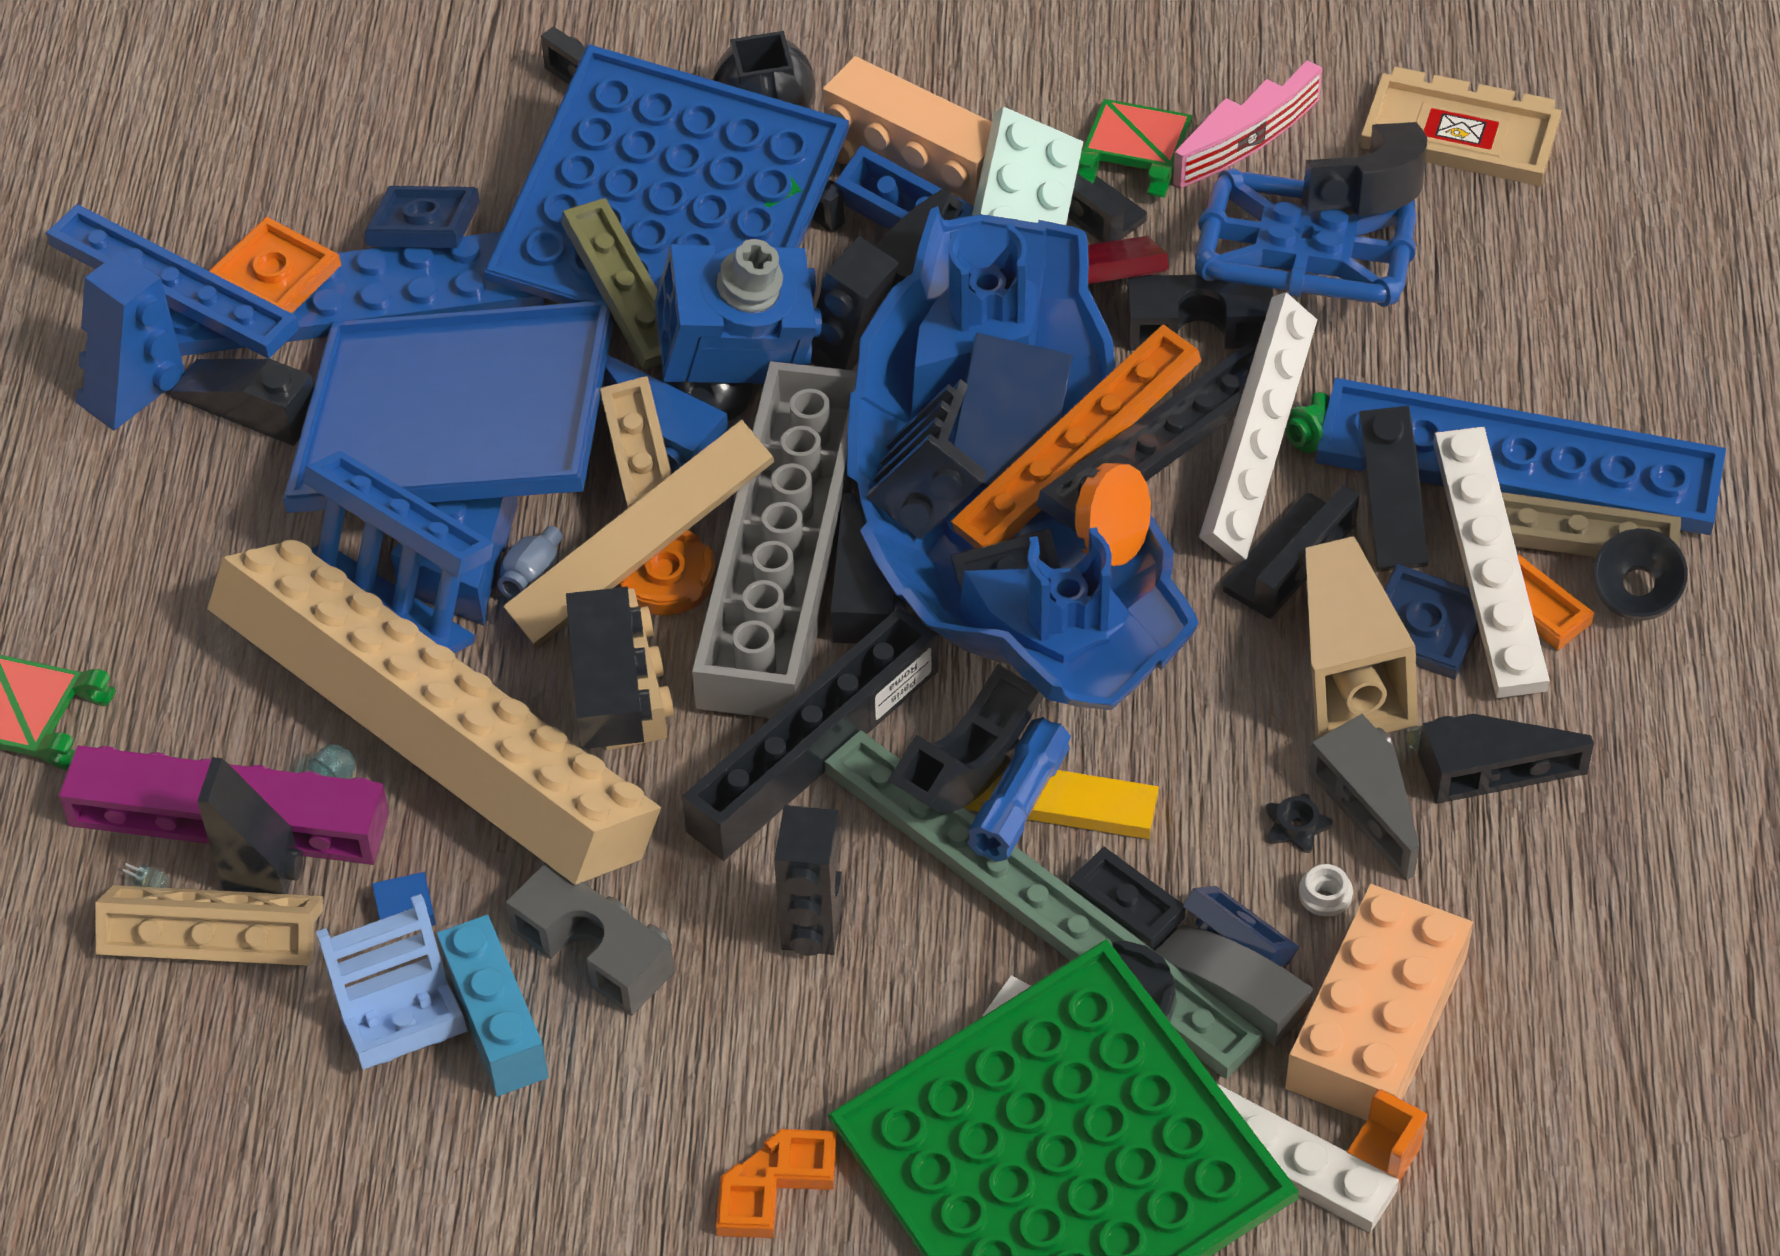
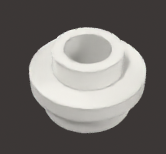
M1330 864L1315 866L1300 881L1299 899L1302 905L1313 914L1326 917L1335 916L1344 912L1352 901V883L1345 872L1337 866ZM1320 891H1328V892L1332 893L1333 895L1326 896V895H1321V894H1319L1318 892H1320Z

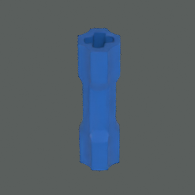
M1044 717L1030 721L1015 747L1013 759L990 799L983 803L968 830L970 837L967 844L977 855L988 857L994 862L1009 858L1024 831L1025 821L1048 780L1056 774L1070 749L1068 741L1071 735L1061 723L1051 722Z

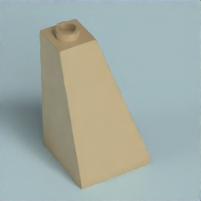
M1353 536L1307 547L1306 567L1316 740L1360 714H1363L1375 728L1379 727L1386 733L1417 726L1418 704L1415 644L1357 540Z

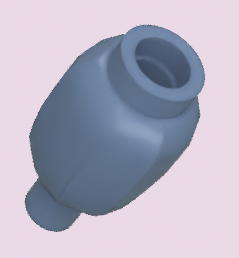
M547 526L541 535L523 537L511 548L503 559L499 571L498 587L503 595L513 599L556 565V547L563 538L558 528Z

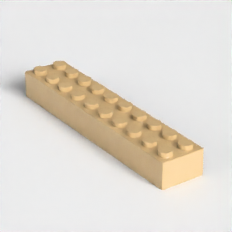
M286 540L282 543L258 549H249L245 552L222 558L207 607L210 612L574 885L643 858L661 807L646 797L641 788L624 781L605 767V763L600 758L587 754L567 739L563 731L549 726L529 711L527 705L519 700L512 699L492 684V681L486 675L469 668L457 659L450 649L438 645L421 633L416 624L395 614L383 605L379 597L365 592L347 579L346 574L342 570L328 565L313 554L310 547L295 540Z

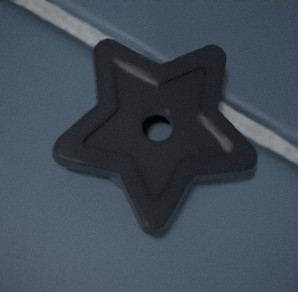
M1308 794L1286 798L1280 804H1266V811L1274 822L1267 837L1271 844L1292 842L1303 852L1310 853L1313 848L1314 835L1330 829L1333 824L1332 819L1319 814L1317 806L1310 800ZM1298 820L1301 822V825L1294 826L1292 822Z

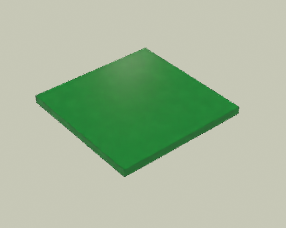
M1107 939L827 1114L830 1124L837 1131L843 1143L921 1256H1212L1299 1199L1298 1189Z

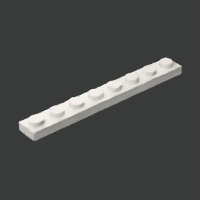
M1011 975L983 1016L1031 985ZM1218 1084L1298 1189L1301 1197L1369 1233L1372 1232L1397 1192L1399 1179Z

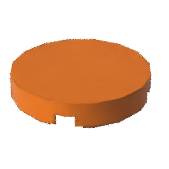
M1103 463L1096 468L1099 470L1094 478L1088 477L1081 487L1076 503L1075 529L1077 537L1084 539L1087 549L1082 550L1085 555L1089 550V528L1097 527L1099 534L1109 544L1112 554L1111 566L1124 565L1136 556L1146 538L1151 511L1148 485L1141 472L1130 464Z
M687 530L620 582L618 587L628 586V589L634 588L638 606H648L650 614L659 616L681 614L698 606L711 593L716 579L713 551L708 544L706 547L704 543L699 541L698 535Z

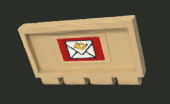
M1396 66L1393 69L1392 75L1382 73L1361 135V149L1370 150L1372 124L1417 122L1427 136L1425 162L1541 186L1562 110L1554 109L1555 99L1524 93L1521 102L1515 101V91L1479 84L1477 92L1469 91L1471 82L1434 75L1432 83L1425 82V72Z

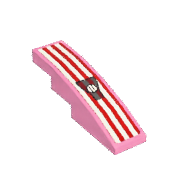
M1306 60L1283 86L1266 79L1242 105L1225 98L1175 151L1173 185L1183 188L1216 174L1258 151L1290 128L1319 101L1322 67Z

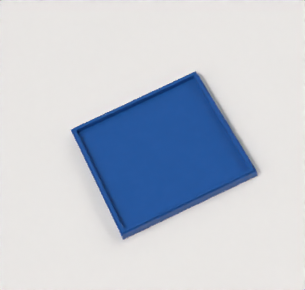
M605 301L333 322L330 326L283 497L287 513L325 510L327 499L321 493L303 483L307 465L339 450L427 503L582 492L585 485L601 394L600 388H602L614 317Z

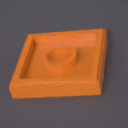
M266 216L209 271L293 313L341 266L339 254Z

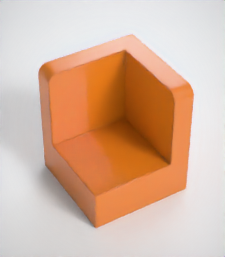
M1382 1089L1377 1090L1371 1100L1368 1119L1347 1153L1399 1179L1400 1182L1421 1148L1428 1113Z

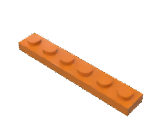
M1163 324L951 520L955 532L975 548L1012 538L1041 511L1036 506L1040 490L1141 418L1201 362L1198 349Z

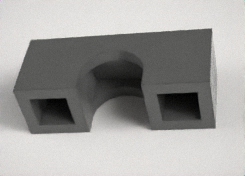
M546 863L506 901L511 931L550 959L565 945L576 940H591L600 944L587 958L591 988L631 1016L675 973L672 944L661 929L652 924L645 926L632 917L627 908L616 898L611 896L603 897L591 889L587 881L574 885Z

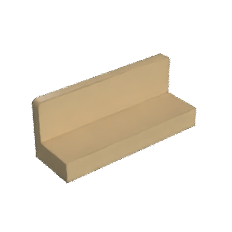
M648 376L600 388L628 508L672 474Z

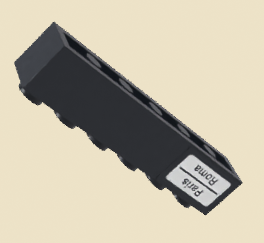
M898 607L682 795L686 833L722 861H725L784 808V805H788L825 772V760L860 730L868 734L938 672V634L901 607Z

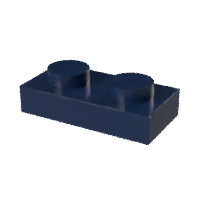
M1217 886L1193 888L1183 907L1197 916L1195 922L1201 929L1241 944L1279 966L1289 965L1299 948L1298 945Z

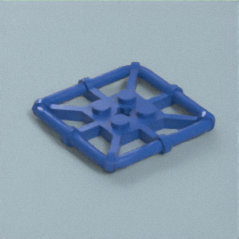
M1235 168L1219 173L1218 179L1213 184L1208 206L1201 212L1198 221V227L1201 232L1194 256L1195 271L1200 277L1207 281L1217 279L1225 282L1289 291L1290 296L1300 298L1301 293L1376 303L1382 307L1396 304L1399 301L1400 294L1405 287L1408 265L1414 259L1416 244L1413 240L1416 223L1414 200L1392 211L1358 216L1357 213L1348 215L1346 212L1338 209L1307 211L1306 208H1301L1291 202L1273 204L1259 194L1265 193L1302 199L1304 180L1239 172ZM1228 199L1260 222L1227 217L1225 211ZM1396 224L1394 237L1389 241L1359 237V235ZM1218 239L1253 244L1223 254L1215 252ZM1354 259L1388 263L1387 276L1379 278ZM1258 266H1267V267L1287 269V270H1292V272H1290V271H1283V270H1276V269H1269V268H1263V267H1258ZM1306 272L1340 277L1341 279L1306 274Z

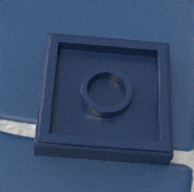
M389 186L364 232L366 245L368 247L458 248L480 203L478 188Z
M1396 563L1384 591L1415 644L1416 666L1455 680L1479 631L1470 589Z

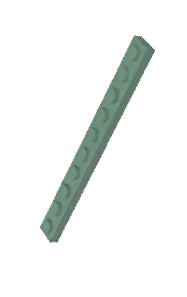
M862 730L825 760V773L1070 961L1105 939L1111 945L1112 942L1129 941L1147 946L1016 846L1008 859L994 862L988 857L977 855L967 844L970 837L968 830L976 816L965 808L952 813H940L888 781L900 759ZM1164 959L1174 977L1177 1000L1170 1023L1197 1058L1227 1079L1262 1045L1263 1032Z

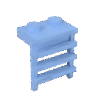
M421 894L411 897L412 909L332 938H330L326 928L316 932L320 951L326 964L327 974L334 990V997L341 1013L343 1026L363 1070L380 1063L390 1062L396 1057L432 1044L441 1043L448 1038L467 1032L463 1014L447 983L425 901ZM417 930L421 932L420 934L339 963L337 962V959ZM424 955H427L428 957L421 961L412 963L410 965L401 967L399 969L390 971L388 973L379 975L377 977L368 979L366 981L345 988L344 984L353 982L355 980L364 978L366 976L375 974L377 972L386 970L388 968L397 966L399 964L408 962L410 960L419 958Z

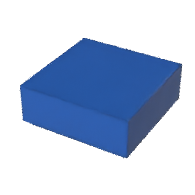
M425 872L372 883L380 920L412 909L411 897L421 894L425 901L431 926L436 925Z

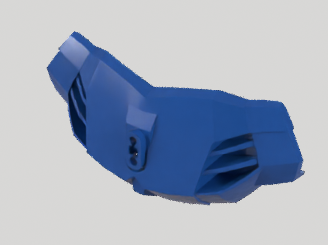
M936 206L930 209L918 247L913 273L892 287L860 338L855 392L850 393L847 432V476L858 482L861 504L867 521L860 532L877 566L895 594L908 602L928 627L964 651L989 660L1012 665L1025 680L1048 700L1083 708L1112 710L1157 667L1162 670L1190 639L1199 624L1195 612L1171 579L1174 551L1151 514L1145 541L1136 556L1124 565L1111 566L1112 554L1109 544L1099 534L1097 527L1089 528V550L1085 555L1082 550L1087 549L1084 539L1078 538L1077 532L1041 510L1013 537L1049 528L1061 568L1051 569L1039 559L1038 537H1029L1027 569L964 571L960 594L950 555L975 547L955 532L951 520L986 488L977 487L921 540L866 498L868 492L877 484L873 479L875 474L883 468L879 463L881 458L889 451L886 448L888 441L948 384L954 387L960 379L965 382L973 339L976 333L1073 355L1061 418L1116 368L1113 339L1088 290L1089 261L1088 242L1085 231L1076 227L1039 219L1038 223L983 214L945 220L941 217L939 208ZM958 414L948 439L951 443H953Z

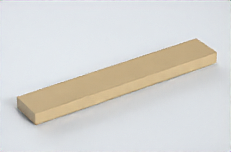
M739 421L503 607L536 648L568 624L566 593L614 588L774 463L773 456L744 421Z

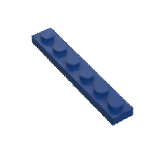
M79 204L70 209L46 232L49 246L94 269H97L119 251L123 250L161 278L169 308L267 359H270L299 329L296 315Z

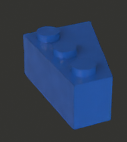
M123 250L119 251L84 279L81 329L87 332L86 351L79 353L78 366L85 370L84 387L76 391V403L113 431L165 391L172 389L185 374L161 278Z

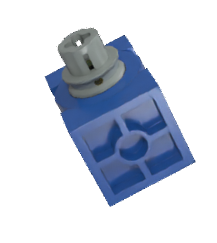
M750 239L744 241L739 247L727 248L715 254L714 245L670 244L654 301L664 382H685L687 379L688 382L765 383L770 361L809 365L812 355L811 342L813 337H819L822 319L820 308H813L812 297L816 288V275L814 268H808L805 248L771 247L764 240Z

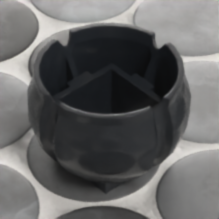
M784 31L730 39V47L717 62L712 78L713 81L809 109L812 108L816 94L815 78L807 56L794 43L786 39Z

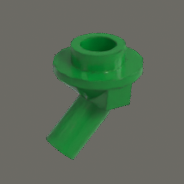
M1322 392L1314 393L1310 398V406H1295L1290 411L1285 427L1286 437L1293 446L1305 453L1316 451L1319 440L1323 438V424L1329 404V396Z

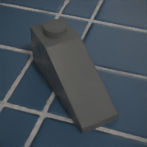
M1360 714L1312 742L1308 773L1401 876L1408 880L1415 876L1419 842L1396 751L1389 735L1383 729L1375 728L1363 714Z

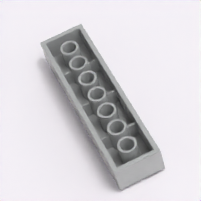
M770 361L752 432L770 452L775 462L737 491L692 670L696 709L772 718L805 689L838 545L843 493H849L852 484V478L847 476V432L850 393L855 392L857 371Z

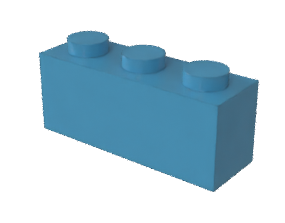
M488 914L437 932L444 970L496 1096L504 1095L549 1078L543 1043Z

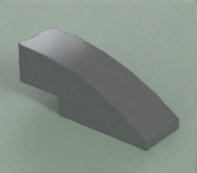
M1182 924L1155 951L1263 1032V1038L1274 1047L1310 1012L1312 987L1259 953L1228 938L1204 929Z

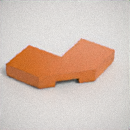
M780 1129L763 1142L764 1147L743 1164L737 1163L720 1176L716 1220L717 1236L774 1238L778 1188L834 1190L837 1131Z

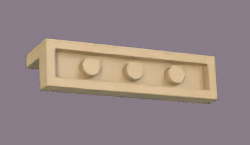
M113 885L95 902L96 954L309 966L314 960V922L323 912V896Z

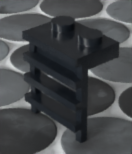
M961 379L954 387L948 384L888 441L886 448L889 451L881 458L879 463L883 468L875 474L873 479L877 484L868 492L866 497L920 540L983 483L987 472L948 441L968 387Z

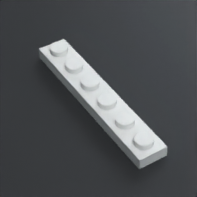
M1288 293L1274 296L1271 299L1199 535L1200 539L1231 564L1247 559L1317 323V319Z
M1476 427L1435 433L1433 445L1496 698L1547 692L1550 680L1485 428Z

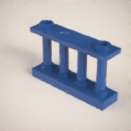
M341 450L307 465L303 483L321 493L327 499L319 545L311 548L312 553L328 565L342 570L346 574L347 579L365 592L379 597L384 606L401 618L416 624L421 633L438 645L447 647L454 654L474 644L475 635L453 622L461 575L491 560L494 543ZM346 509L365 522L358 562L339 551ZM383 533L388 534L403 545L396 585L376 574ZM422 556L441 568L434 609L414 598Z

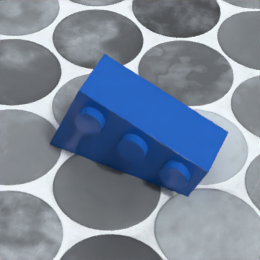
M517 496L430 502V505L494 543L491 560L461 575L454 614L484 626L488 614L487 604L491 589L495 588L498 577L497 568L501 553L505 552L518 505ZM400 542L391 552L396 580L403 548ZM424 556L421 558L414 597L435 606L441 568Z

